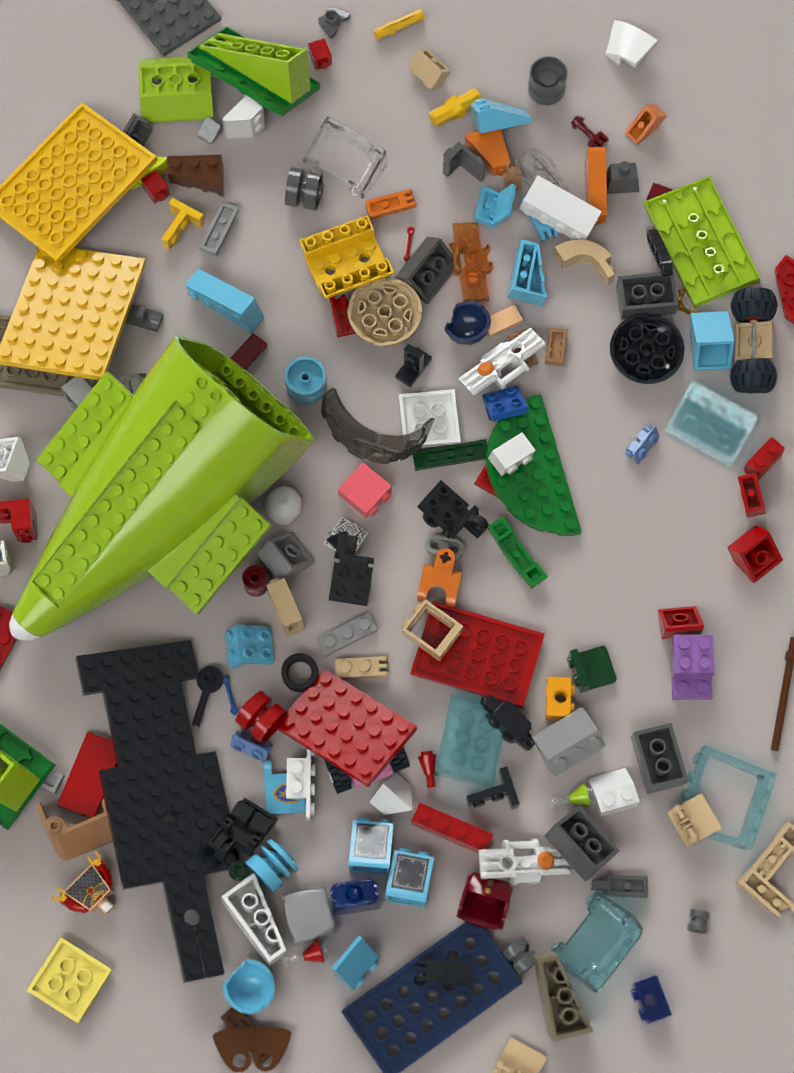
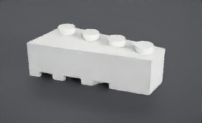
M253 873L222 895L221 903L267 966L270 967L285 956L286 948L267 906L263 892L260 889L256 875Z

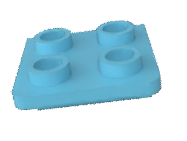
M511 184L501 192L485 186L481 187L474 221L493 228L509 218L513 212L512 203L516 197V185Z
M235 625L226 631L225 642L227 643L229 669H237L244 664L270 665L274 663L272 633L269 626Z

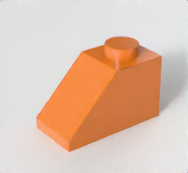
M655 104L645 105L624 133L638 145L657 130L667 115Z

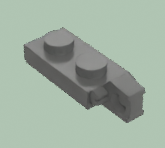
M602 876L601 881L592 880L591 890L601 891V895L612 897L647 898L648 877Z

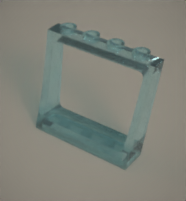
M705 745L701 747L700 753L697 752L694 756L693 763L696 765L694 770H691L687 776L689 785L687 789L682 791L680 797L683 800L682 804L695 797L708 757L755 776L757 784L739 837L736 838L719 832L706 837L743 850L752 849L777 774Z

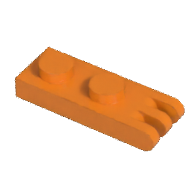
M408 189L365 201L369 219L372 220L416 208L417 204L413 202L415 198L412 195V190Z

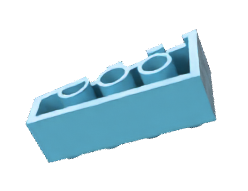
M197 269L185 284L188 295L191 298L201 301L207 307L218 312L250 334L254 332L264 319L254 297L200 269Z

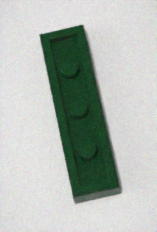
M487 440L412 451L415 471L485 460L488 446Z

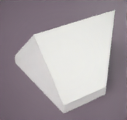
M395 773L381 785L370 803L384 816L413 810L411 785L399 774Z

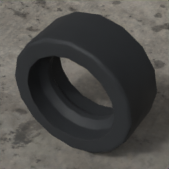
M296 653L289 656L281 667L284 684L295 692H304L316 682L319 675L316 661L304 653ZM296 662L307 663L312 671L310 679L303 684L294 683L289 677V669Z

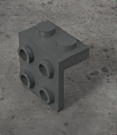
M458 142L452 148H448L443 155V174L447 177L461 166L480 182L484 180L485 162L480 156L474 155L467 145H462Z

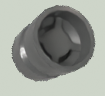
M523 936L502 951L508 961H513L512 967L519 976L534 966L532 955L536 954L534 950H529L530 945Z

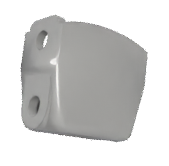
M325 887L299 891L282 897V901L285 903L287 921L295 938L293 940L294 946L313 942L316 939L337 933Z

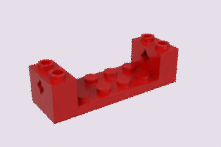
M30 499L1 501L0 523H11L12 531L18 542L30 543L32 540H38L36 511Z

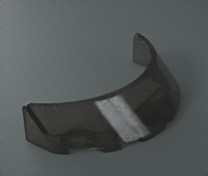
M331 388L324 393L322 398L321 414L323 420L326 419L334 439L337 442H341L352 455L362 460H369L372 463L389 464L390 462L407 459L423 446L435 421V418L431 417L423 424L422 428L410 434L400 436L384 435L366 428L353 418L342 404L335 388Z

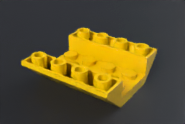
M368 215L299 240L309 271L320 295L324 299L394 274L388 258H384L375 239L374 228ZM363 257L370 259L368 262L360 261ZM328 270L335 271L332 275L326 274Z

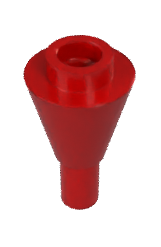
M432 751L421 752V756L417 757L424 775H426L427 788L435 787L434 774L437 754H433Z

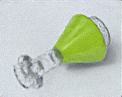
M584 783L567 796L555 799L554 795H552L551 798H548L551 810L555 809V811L558 810L557 806L572 803L589 807L590 802L595 801L592 787L586 786Z

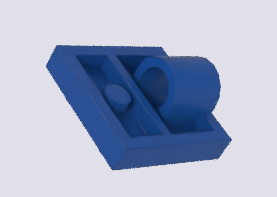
M518 385L482 395L490 421L495 422L529 412L528 405Z

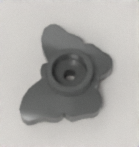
M329 7L326 9L324 16L319 17L318 21L329 37L333 38L337 33V26H340V22L350 18V12Z

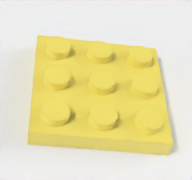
M60 938L26 991L79 1024L113 970L65 939Z

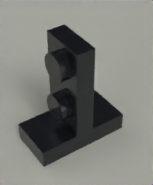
M407 344L404 348V364L395 375V378L411 388L431 362L432 357L421 349Z
M507 766L499 769L502 785L467 795L468 807H481L485 805L486 801H500L506 795L511 810L519 808L520 803Z

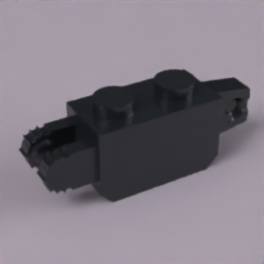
M493 695L481 697L480 704L488 712L485 716L489 720L490 726L498 729L506 742L516 743L525 751L531 750L535 745L529 732L532 729L531 722L511 701H499Z

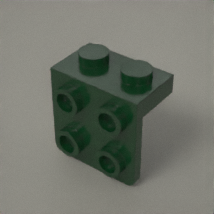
M605 646L583 652H578V649L570 650L567 663L569 668L573 670V681L575 687L579 688L580 693L616 682L617 678Z

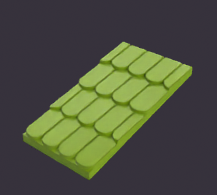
M710 176L644 202L646 213L654 228L658 230L672 265L694 308L760 282V276Z

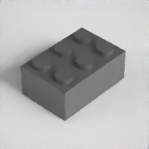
M661 272L618 276L616 290L621 319H627L638 314H647L649 316L676 314L679 304L674 273L671 276L665 277L662 276Z
M672 723L633 732L631 740L647 794L683 786L687 783L688 777Z
M577 806L558 821L545 835L546 839L585 882L620 851L580 806Z

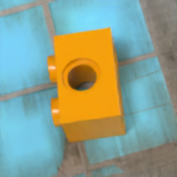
M547 677L545 720H560L574 712V703H571V696H574L575 684H571V678ZM557 695L564 696L566 701L563 703H559L556 701L555 697Z

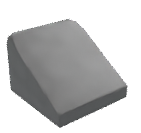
M207 117L197 136L212 145L222 133V127Z

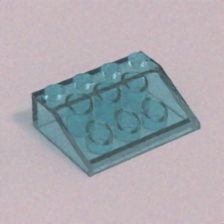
M692 380L665 431L731 467L758 422L760 415L702 383Z
M451 694L434 776L492 788L503 738L501 736L502 733L488 723L489 720L485 716L488 712L481 706L479 701Z

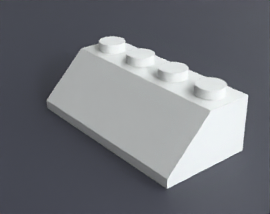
M537 175L519 208L526 215L538 219L542 224H548L555 228L558 233L564 234L572 240H586L602 212Z

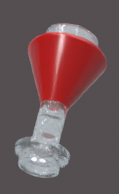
M316 939L302 953L291 957L285 954L282 960L285 969L290 968L292 970L291 965L302 961L324 963V958L329 957L325 942L319 943L318 939Z

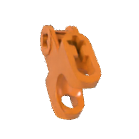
M448 548L440 549L436 554L434 566L424 564L417 593L418 601L427 599L429 591L435 586H440L446 592V605L455 606L462 572L453 571L456 556L452 550ZM448 552V556L451 557V560L447 561L446 563H443L444 561L443 559H441V555H445V553Z

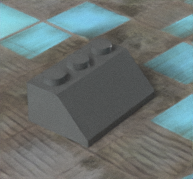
M426 237L395 278L410 285L417 293L419 299L429 304L460 265V262L440 238Z

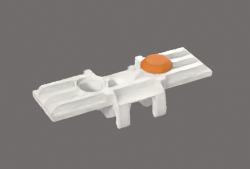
M529 328L511 342L500 343L483 355L480 364L458 379L473 396L493 382L501 389H504L506 384L523 372L530 370L524 360L545 346L546 343ZM515 348L522 349L519 353H513ZM509 363L514 368L516 367L515 370L501 379L500 370Z
M538 839L516 842L502 840L501 849L479 850L481 879L511 877V880H508L511 886L519 883L531 885L539 883L541 876L570 874V864L554 846L539 847ZM530 849L531 856H514L513 850ZM503 859L506 862V868L502 864Z

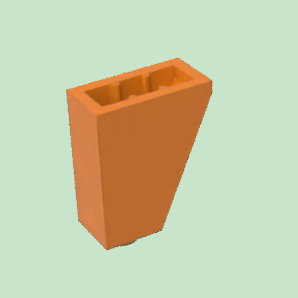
M501 129L485 133L476 131L465 134V145L470 148L474 155L480 156L484 160L487 171L492 176H503V173L506 172L505 162L508 161L509 167H511V162Z

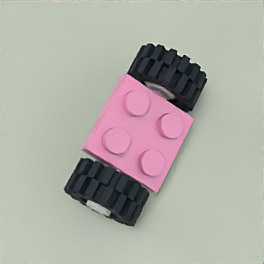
M404 746L391 760V765L395 772L410 767ZM325 760L328 774L336 793L339 794L352 789L348 774ZM390 764L386 766L375 781L393 775ZM352 778L355 788L364 786L362 783Z

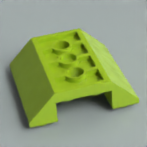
M188 56L140 59L139 97L142 118L150 123L205 120L207 117L214 120L211 72L193 64L188 59ZM191 77L198 78L194 83L188 81ZM156 79L162 80L159 85L153 84V81Z

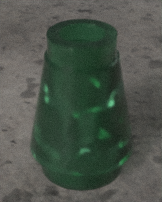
M241 860L234 861L229 866L228 872L233 880L241 881L250 874L248 866Z

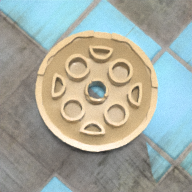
M385 277L358 287L352 294L348 306V319L353 331L365 342L382 347L394 346L409 339L416 332L422 318V306L417 293L410 285L399 279H386ZM382 312H388L389 316H383L380 314Z

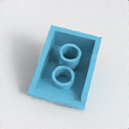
M477 99L475 103H470L473 124L480 133L533 123L532 117L524 109L486 99Z
M358 936L332 967L333 974L352 991L355 987L359 989L366 981L364 976L368 971L372 973L379 965L377 962L379 956Z

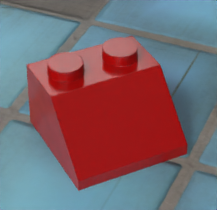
M757 525L727 547L733 561L753 583L783 561L770 532Z

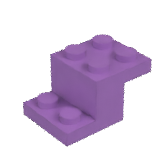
M673 635V658L671 660L672 700H711L712 677L715 673L713 635Z

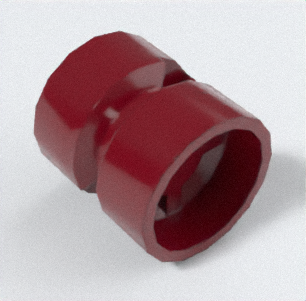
M257 565L246 568L242 575L244 589L250 596L259 597L267 592L266 585L269 584L265 569Z

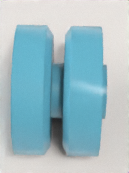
M306 356L296 358L290 362L284 375L287 393L290 398L297 403L305 405L313 404L320 400L325 394L327 387L325 369L318 360Z

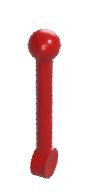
M408 227L407 229L408 242L406 255L403 258L405 262L410 259L412 234H414L413 227Z

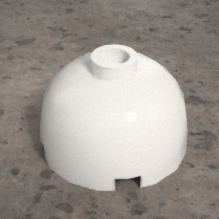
M277 486L271 489L265 498V513L276 524H290L300 516L302 500L298 492L292 487Z

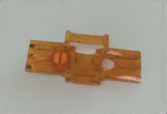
M453 223L455 242H451L449 248L452 250L453 275L459 276L461 282L463 302L489 301L486 275L490 274L493 270V262H488V254L491 251L490 244H486L484 248H481L478 223ZM460 254H464L466 267H461Z

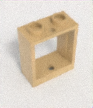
M285 578L273 579L266 585L268 595L286 637L303 631L302 617Z
M425 599L422 604L419 602L413 610L414 615L403 622L401 626L403 628L402 635L435 659L441 661L463 632V625ZM426 611L451 628L437 649H434L411 632Z

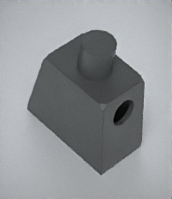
M623 161L609 165L606 171L607 194L639 192L636 163Z

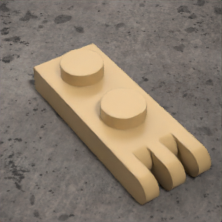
M388 657L335 659L336 676L342 680L388 677V671H381L388 669V664H380V662H387Z

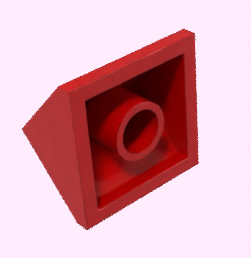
M696 606L658 610L661 639L673 638V635H701L704 629V624Z

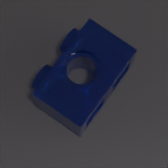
M657 975L632 985L633 989L630 990L634 1001H638L640 1006L638 1013L641 1021H645L646 1025L672 1015ZM651 995L655 999L654 1006H648L645 1003V996Z

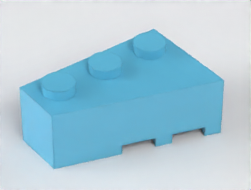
M521 239L516 248L507 298L543 306L547 299V292H545L544 286L545 279L542 273L540 247L538 243Z

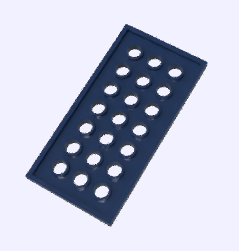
M464 922L347 1006L341 1013L382 1073H401L523 982L485 929ZM473 939L476 947L473 950H467L464 947L465 940ZM450 951H456L459 954V959L456 963L472 964L471 986L455 984L453 990L446 991L443 988V983L426 982L423 986H417L414 983V978L417 975L424 976V973L416 972V968L425 967V965H418L417 959L451 962L448 960L447 955ZM478 956H485L488 964L480 967L476 963V958ZM494 972L499 975L500 981L497 984L489 982L488 975ZM476 984L481 985L483 988V994L480 996L472 994L471 988ZM400 987H407L409 989L408 997L400 998L397 994ZM435 992L438 995V1000L435 1003H429L426 1000L427 993ZM457 997H464L467 1004L464 1008L456 1007L455 999ZM383 999H390L393 1005L390 1010H383L380 1004ZM412 1004L420 1005V1014L412 1015L409 1007ZM447 1009L450 1012L449 1019L441 1020L438 1017L439 1010ZM367 1011H373L376 1015L375 1020L371 1023L364 1020V1014ZM395 1016L404 1018L405 1022L402 1027L397 1028L393 1025L392 1020ZM424 1021H430L433 1024L431 1032L426 1033L421 1029V1024ZM384 1028L387 1030L388 1035L384 1040H379L376 1037L377 1029ZM413 1033L416 1036L417 1040L413 1045L405 1043L404 1037L406 1034ZM392 1045L397 1046L400 1050L399 1055L396 1057H390L387 1053L388 1048Z

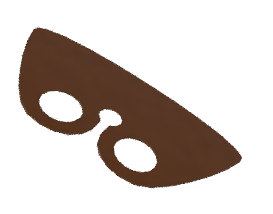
M240 1027L218 1031L213 1034V1039L219 1054L230 1070L234 1072L247 1070L251 1063L249 1050L253 1048L256 1050L254 1055L255 1066L259 1070L266 1072L273 1070L282 1059L290 1042L292 1032L276 1027ZM264 1053H268L272 1057V1063L267 1067L259 1063V1057ZM242 1054L245 1056L246 1063L243 1067L238 1068L234 1066L233 1058L235 1055Z

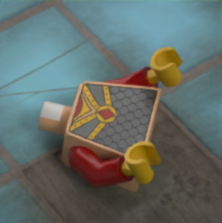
M94 851L97 855L95 860H91L87 856L91 865L65 891L56 888L60 891V895L58 897L51 895V898L60 901L61 904L71 911L80 913L90 911L94 913L100 908L107 915L114 908V905L108 900L113 893L111 890L113 886L112 876L108 867L101 860L99 853Z

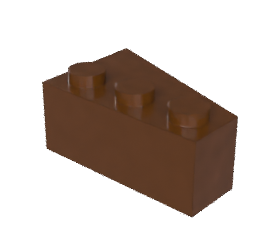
M221 154L167 156L169 183L187 188L201 189L206 193L209 191L224 197L223 160Z

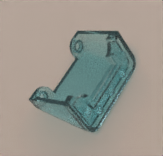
M596 891L587 900L589 914L567 943L558 942L550 948V951L552 950L558 955L564 970L594 993L602 989L640 939L643 928L634 914L599 891Z

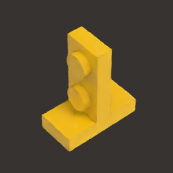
M174 198L170 200L169 208L170 212L177 216L161 238L163 247L169 250L172 245L177 244L179 235L187 229L189 222L200 228L205 223L202 213Z

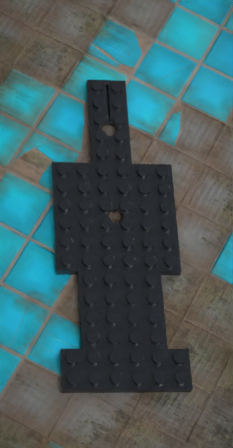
M191 640L76 656L75 660L83 696L103 694L118 766L116 768L100 770L99 777L122 889L126 890L158 883L163 884L183 983L222 976L225 972L203 875L241 868L238 850L234 847L227 859L221 862L214 857L216 850L208 846V842L219 830L221 824L225 822V819L230 816L216 751L197 754L181 686V681L195 680L199 677ZM173 812L177 815L178 822L175 826H169L164 823L163 815L165 813ZM194 910L198 913L199 922L196 925H190L185 922L184 915L186 911Z

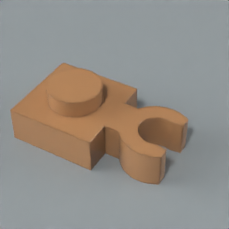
M508 161L505 162L506 172L503 173V190L511 184L516 185L515 191L522 190V174L519 171L518 161H515L513 167H509Z

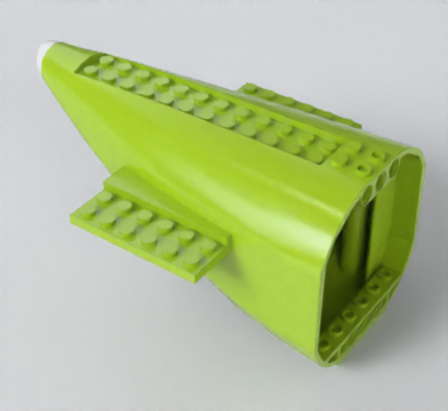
M175 335L134 395L110 372L106 371L36 459L72 498L49 538L12 613L9 623L12 636L22 641L41 638L114 599L151 575L165 588H169L195 614H200L272 527V524L250 503L278 480L314 443V437L301 419L249 372L214 347L200 341Z

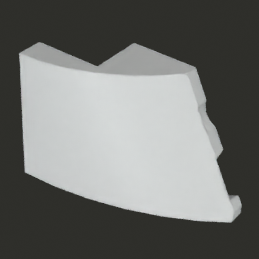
M615 20L606 56L618 65L625 60L635 68L656 46L658 40L635 26Z

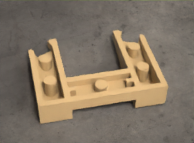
M790 822L782 825L774 835L772 842L736 883L744 892L776 917L781 916L779 911L788 907L790 911H794V904L768 882L788 855L791 853L794 856V825Z

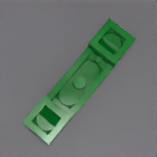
M503 516L488 525L487 528L502 553L531 588L548 578L538 563L533 561L514 535V530Z

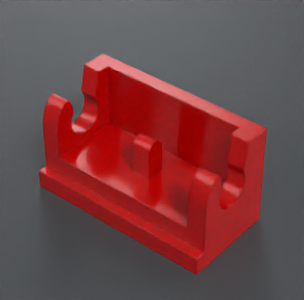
M342 294L340 299H336L335 296L330 297V308L337 338L355 334L348 319L349 303L348 299L346 300V296Z

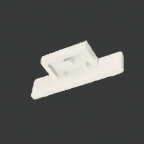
M308 749L307 758H287L286 799H306V820L311 821V815L315 814V803H311V796H315V784H311V776H315V764H311V756H315V753Z

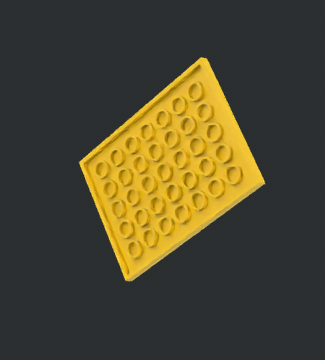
M81 103L0 185V219L59 264L158 159L149 150L87 105Z
M38 248L0 344V365L100 380L104 373L108 372L146 265L145 259L73 248L58 264Z

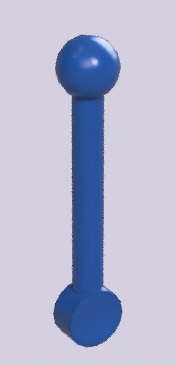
M224 676L223 683H225L231 704L230 712L236 715L239 710L234 704L229 686V677Z

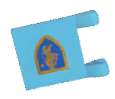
M263 761L266 811L272 815L306 812L305 799H286L287 773L272 774L271 761Z

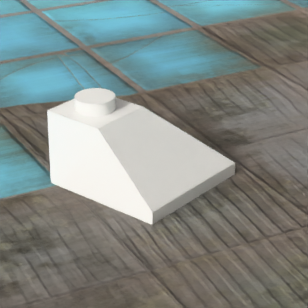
M20 437L0 439V478L12 482L24 481L28 475L30 462L22 439Z

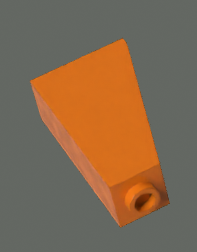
M588 147L585 160L586 203L602 211L594 224L600 225L606 223L607 218L606 147Z

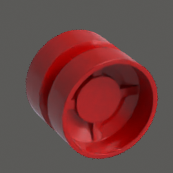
M262 690L253 695L243 705L235 719V723L245 731L253 727L251 736L260 744L265 743L277 731L275 724L285 713H288L278 703L270 707L272 698Z

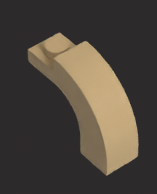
M574 239L555 246L553 255L562 269L578 262L588 263L596 268L606 285L613 282L615 270L610 264L611 255L601 245L589 240Z

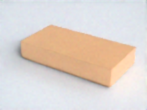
M515 305L490 316L491 327L488 335L492 337L523 322Z

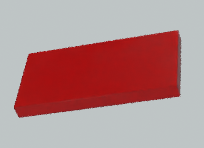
M87 731L57 806L89 818L97 815L104 798L99 771L116 768L117 766L112 740Z

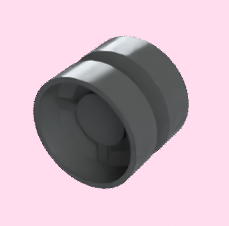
M546 56L537 59L532 64L529 74L528 92L535 102L541 105H553L563 98L568 72L561 60Z
M291 167L285 190V205L298 207L301 198H303L304 209L316 211L323 195V173L310 170L305 180L304 169Z

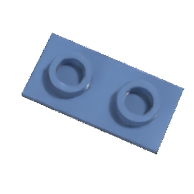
M649 425L643 427L636 437L640 443L633 441L626 449L625 455L629 458L634 457L636 464H639L647 456L651 447L658 442L660 436L656 426H653V428Z
M236 730L235 734L232 735L230 747L238 752L248 754L256 760H267L268 753L271 752L273 747L269 742L260 744L256 740L253 743L251 742L253 740L251 734L242 730Z

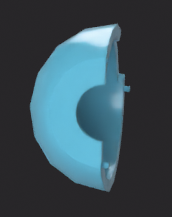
M245 960L223 983L225 999L231 1007L242 1013L252 1014L260 1012L269 1006L274 997L275 984L273 974L267 966L259 961Z

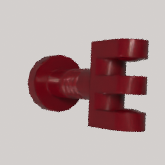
M577 115L571 121L574 130L579 128L590 139L587 143L589 147H602L604 143L609 141L603 132L599 131L597 134L592 132L583 123L584 118L582 116L579 117Z

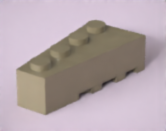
M552 950L532 955L548 1036L553 1041L594 1032L558 955Z

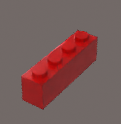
M420 802L411 821V825L479 854V850H487L494 835Z

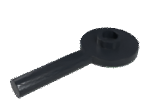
M215 666L204 667L198 673L197 685L202 690V694L192 725L195 727L200 726L210 693L218 691L224 682L222 671Z

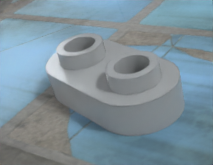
M439 535L428 537L425 545L427 552L436 556L440 549L456 548V559L462 556L464 549L461 541ZM437 544L439 547L437 549H433L432 545ZM446 552L445 555H441V557L451 559V557L448 556V552Z

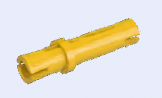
M418 9L413 13L392 22L388 21L386 25L373 29L375 39L379 40L390 34L394 35L397 31L424 20L425 17L422 10Z

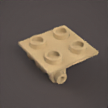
M702 793L681 805L673 807L672 810L667 812L687 848L722 829Z
M510 1037L492 1073H540L547 1057Z

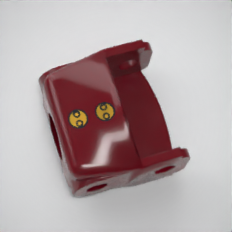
M479 873L468 875L456 917L479 927L503 930L513 891L511 884L496 878L481 879Z

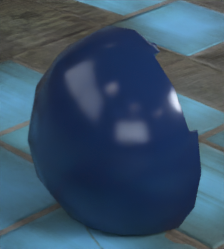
M465 301L457 303L453 309L450 323H447L444 328L445 332L452 341L461 345L479 343L489 333L491 327L490 314L483 305L477 302Z

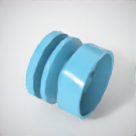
M269 839L266 843L271 850L269 851L262 845L260 848L265 856L261 858L254 853L245 864L272 893H275L283 885L279 876L283 874L290 879L292 876L287 868L289 867L295 873L299 868L285 848Z

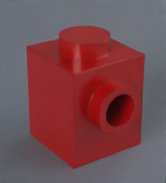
M325 38L308 43L309 55L315 70L326 69L332 65V55Z
M157 170L141 179L143 189L154 204L165 200L170 195L167 184Z

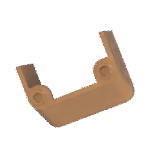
M104 798L102 800L104 813L68 828L62 818H48L44 806L40 802L35 803L48 837L57 855L62 860L74 859L113 842Z

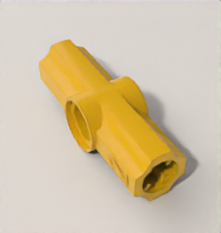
M473 88L459 97L455 95L448 98L444 105L429 112L432 124L438 127L451 119L458 120L463 117L467 110L471 109L470 103H475V100L482 99L479 91Z

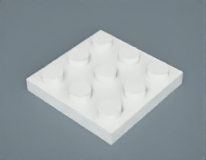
M455 389L399 394L404 450L461 443Z

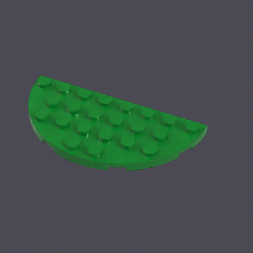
M542 395L526 398L525 401L529 408L528 413L498 420L491 432L486 454V470L491 487L497 498H500L507 507L506 510L523 524L540 532L546 531L555 533L558 536L580 535L582 531ZM520 433H523L536 450L532 456V461L526 465L522 463L517 466L518 469L510 475L506 473L501 476L488 459L491 452Z

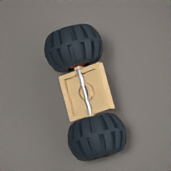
M742 288L736 291L732 297V314L737 321L742 322L735 324V361L737 362L733 365L730 373L731 385L739 393H768L773 390L777 381L776 368L768 360L773 359L774 323L771 320L776 314L778 302L773 291L767 288Z

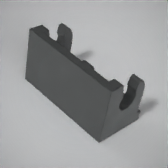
M133 113L123 132L144 146L153 131V127L149 126L150 122Z

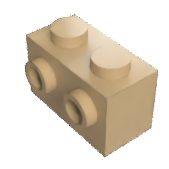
M427 48L417 49L407 65L412 75L420 78L423 81V85L428 89L440 88L451 72Z

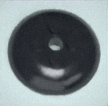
M638 314L629 317L618 325L610 341V356L614 366L623 376L636 383L656 384L669 379L680 368L684 358L685 345L681 333L674 324L661 316L655 317L647 314ZM648 349L651 353H645L642 350Z

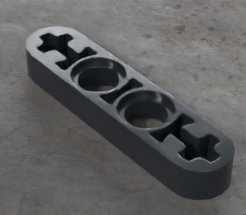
M647 230V242L662 276L673 275L672 261L658 230Z

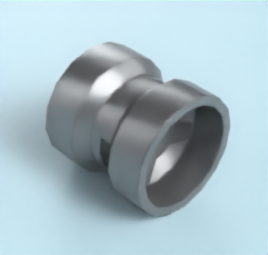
M690 909L689 916L691 921L688 923L687 930L694 933L707 934L708 926L706 921L710 919V912Z

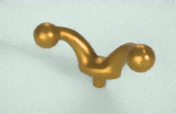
M683 288L679 289L678 310L687 314L699 313L697 309L692 311L685 307L682 302L685 290Z

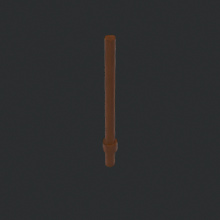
M790 637L789 648L785 654L786 665L771 744V751L775 752L779 751L794 666V637Z

